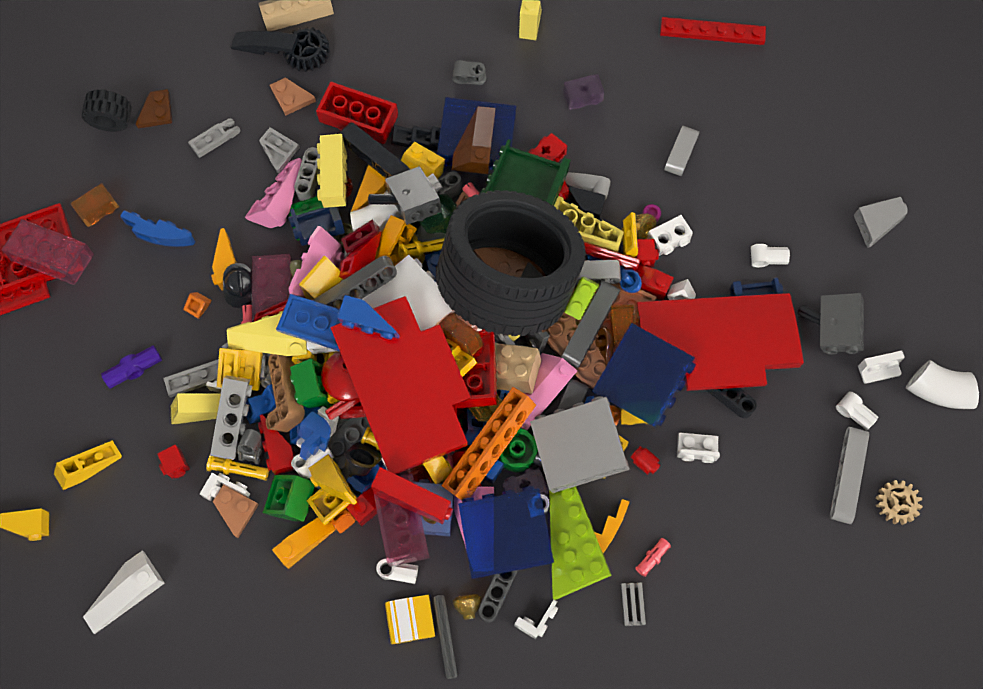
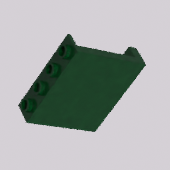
M508 139L506 145H502L499 152L500 158L499 160L496 159L493 165L494 172L489 174L486 182L487 187L486 189L483 188L481 193H486L487 191L494 192L495 190L516 191L517 193L521 192L525 193V195L529 194L535 198H540L542 201H546L554 206L568 174L571 160L563 158L562 163H558L510 147L511 140Z

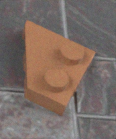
M287 78L270 84V88L285 116L316 102L312 94Z

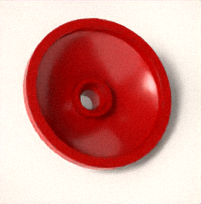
M337 351L323 366L321 372L322 385L325 391L337 400H358V395L341 353Z

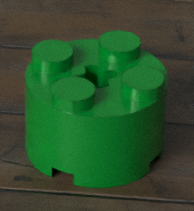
M520 428L498 458L500 462L504 463V469L519 473L533 466L538 450L534 436L525 429ZM515 448H519L520 453H516Z

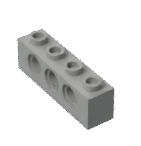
M229 375L223 378L210 456L234 460L237 454H239L237 448L240 435H243L246 424L243 423V417L247 416L249 410L246 400L252 393V385H249L250 379ZM231 395H239L241 401L239 403L233 402ZM229 413L235 414L237 421H229L227 415ZM224 433H231L234 440L227 441L224 438Z

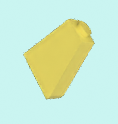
M522 0L519 38L537 39L542 11L539 0Z
M177 394L171 404V424L217 419L221 394Z

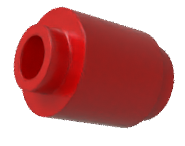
M642 446L630 457L634 460L633 463L647 475L650 472L654 474L661 466L658 464L660 459Z

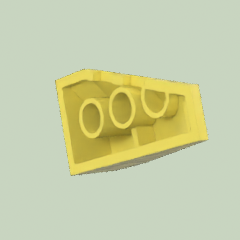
M283 311L277 315L262 317L261 320L252 323L246 322L227 328L228 348L284 356L307 355V341L277 332L276 328Z

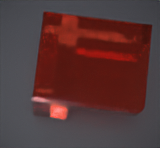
M423 464L407 470L413 483L427 478L430 483L434 482Z

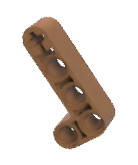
M270 354L268 364L276 408L268 414L266 426L271 430L288 432L303 420L305 414L304 406L298 404L295 399L294 393L296 391L290 379V367L295 364L292 361V356Z

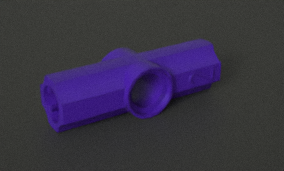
M153 345L136 355L130 354L120 360V364L101 373L108 388L111 389L127 379L133 380L140 377L144 370L159 363L162 359Z

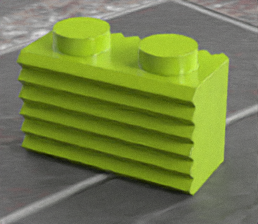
M584 276L581 277L564 312L578 320L582 319L592 298L596 294L595 292L599 284Z

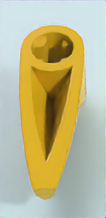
M443 456L423 463L436 485L445 481L453 470L449 461L445 460Z

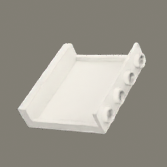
M410 255L406 256L395 266L397 270L395 278L362 299L372 308H376L406 296L420 331L441 324L455 312L452 311L444 301V298H442L438 285L434 281L435 277L430 271L425 272L422 269V263L417 258L413 259Z

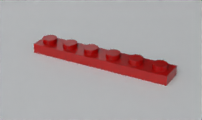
M662 17L660 36L764 45L766 26Z

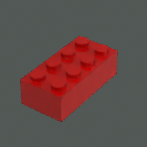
M330 82L316 110L319 122L338 129H343L348 123L352 122L375 141L382 144L386 143L398 117L396 103Z

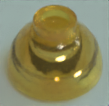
M648 213L635 215L637 236L639 238L648 237L649 231L656 227V218Z
M468 594L456 597L452 601L453 606L459 614L463 615V619H473L481 605V596Z

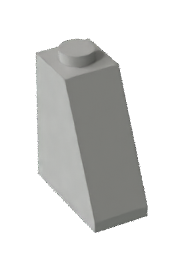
M901 197L858 208L854 217L867 248L874 245L907 215V205Z

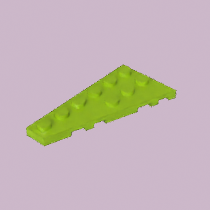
M576 486L555 493L549 490L552 591L554 600L612 576Z

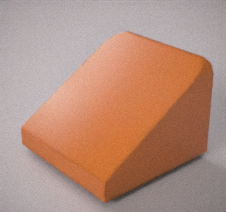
M198 292L190 293L183 310L199 319L212 300Z
M344 509L330 522L339 533H343L355 523V519L347 509Z

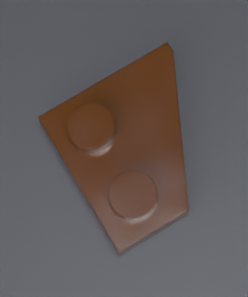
M168 89L149 93L136 121L138 129L172 123Z

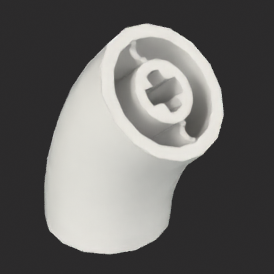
M370 204L350 213L353 231L373 219L379 226V231L382 232L391 215L402 220L403 218L395 205Z
M931 360L926 362L906 385V389L916 396L940 406L955 409H975L978 405L979 391L973 373L951 371Z

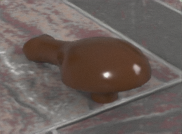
M601 327L595 344L604 358L606 374L611 375L615 371L612 360L614 338L608 328Z

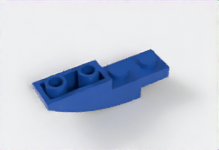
M125 210L120 215L125 224L133 227L132 231L136 237L144 241L164 246H190L195 244V240L189 230L185 228L181 230L170 221L164 222L159 219L155 223L149 219H141V216L135 212L129 213Z

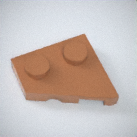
M224 484L213 500L231 532L237 538H239L259 505Z

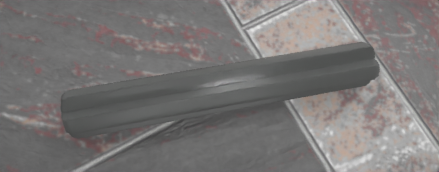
M437 595L434 597V605L447 679H453L458 675L444 595Z

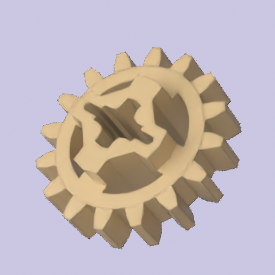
M894 480L891 484L888 482L884 485V488L879 489V493L882 495L876 496V499L880 501L876 507L882 508L879 514H886V521L892 518L893 524H897L900 520L901 525H904L907 521L912 522L914 517L920 515L917 510L923 507L918 504L922 498L916 497L919 491H912V484L905 486V481H901L898 484L897 480ZM892 490H900L901 492H900V493H897L896 491H893V492H892ZM902 512L903 514L906 513V515H898L897 513Z

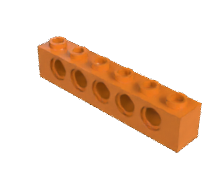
M512 387L441 486L466 504L533 411L536 404L526 394Z

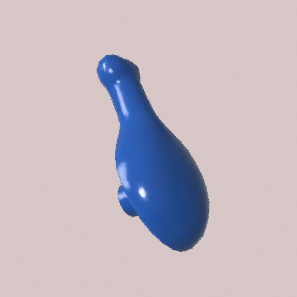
M620 265L621 281L619 284L621 288L628 293L638 292L642 285L640 275L636 271L625 269Z

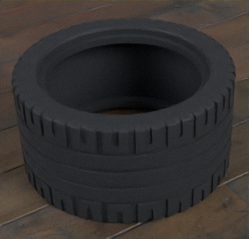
M508 190L487 191L486 193L482 192L478 195H473L461 202L451 215L436 268L438 290L452 311H455L463 320L468 321L473 326L476 325L479 329H485L487 332H494V334H503L505 336H526V334L539 333L554 325L565 311L585 262L584 241L577 227L574 226V223L562 211L557 210L555 206L542 201L540 198H535L529 194L525 195V193L521 192L517 193L516 191L508 192ZM490 247L516 252L533 261L542 269L546 276L541 278H520L504 274L481 261L473 250Z

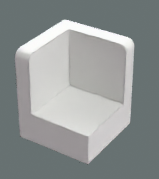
M686 279L671 285L667 296L669 300L695 299L696 293L689 280Z

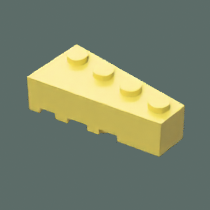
M342 134L321 135L320 143H317V152L320 154V158H317L318 170H320V174H317L318 185H320V189L317 190L318 201H322L324 208L346 206L347 152Z
M558 196L554 206L574 223L584 242L619 252L624 231L604 220L600 221L594 218L593 214L581 211L575 204H569L564 201V198Z

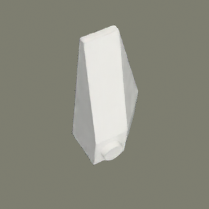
M143 550L124 563L83 616L94 634L165 584Z

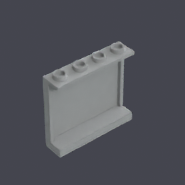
M596 397L591 400L592 402L586 404L577 403L572 406L573 408L567 410L558 409L552 415H539L535 417V420L530 421L548 488L552 493L630 470L607 397Z

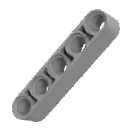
M853 427L846 429L830 511V519L847 524H852L854 521L869 440L868 431Z

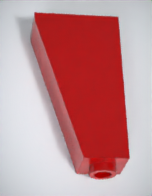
M381 467L371 485L376 496L441 524L444 523L445 519L449 520L453 512L451 501Z

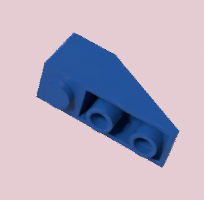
M347 295L344 296L337 317L342 326L354 329L355 326L368 334H373V332L380 333L381 337L392 340L393 337L399 339L397 331L364 300Z

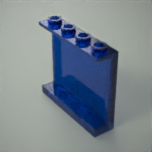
M445 97L437 155L445 159L444 165H452L454 151L477 107L480 106L496 108L489 169L493 170L495 160L500 158L499 152L502 145L505 146L507 140L510 139V147H512L516 106Z
M631 323L592 392L599 397H607L608 401L656 429L657 425L662 426L667 416L664 413L667 408L671 409L676 401L674 396L677 390L681 392L687 382L684 380L687 373L691 374L696 366V363H694L695 357Z
M534 486L522 488L523 492L517 493L514 490L503 491L501 496L495 497L494 493L482 495L480 500H474V497L462 499V503H458L472 579L554 563L540 488L535 489Z

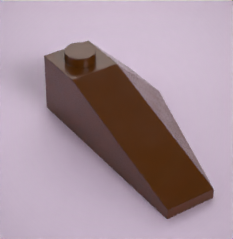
M477 107L454 151L452 170L488 174L496 108Z

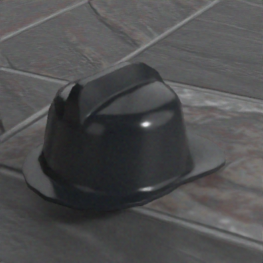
M242 263L231 264L223 273L224 297L226 302L232 307L242 308L243 305L250 304L254 297L253 273L248 266Z
M361 442L353 444L344 454L346 458L345 468L349 471V477L368 475L372 468L382 459V455L376 447L367 443L362 444Z

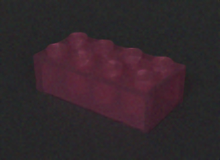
M23 219L2 248V251L11 261L73 285L76 284L94 255L86 243Z
M290 254L252 256V322H254L256 313L289 298L290 280L293 278L290 270V263L293 260Z
M412 474L400 476L414 483ZM374 494L388 566L392 567L430 558L421 515Z

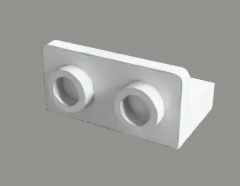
M897 351L864 359L858 365L863 382L867 384L900 376L902 373L899 363L905 358L903 352Z
M679 433L677 457L682 458L684 461H694V459H700L704 463L717 461L720 457L718 452V436Z

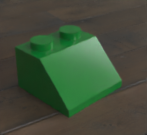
M308 359L290 367V379L296 391L294 393L295 399L298 404L307 408L332 406L334 404L328 402V393L321 382L323 365L313 359Z
M274 475L263 513L291 521L304 522L309 503L306 500L314 494L315 485L312 481L297 475Z

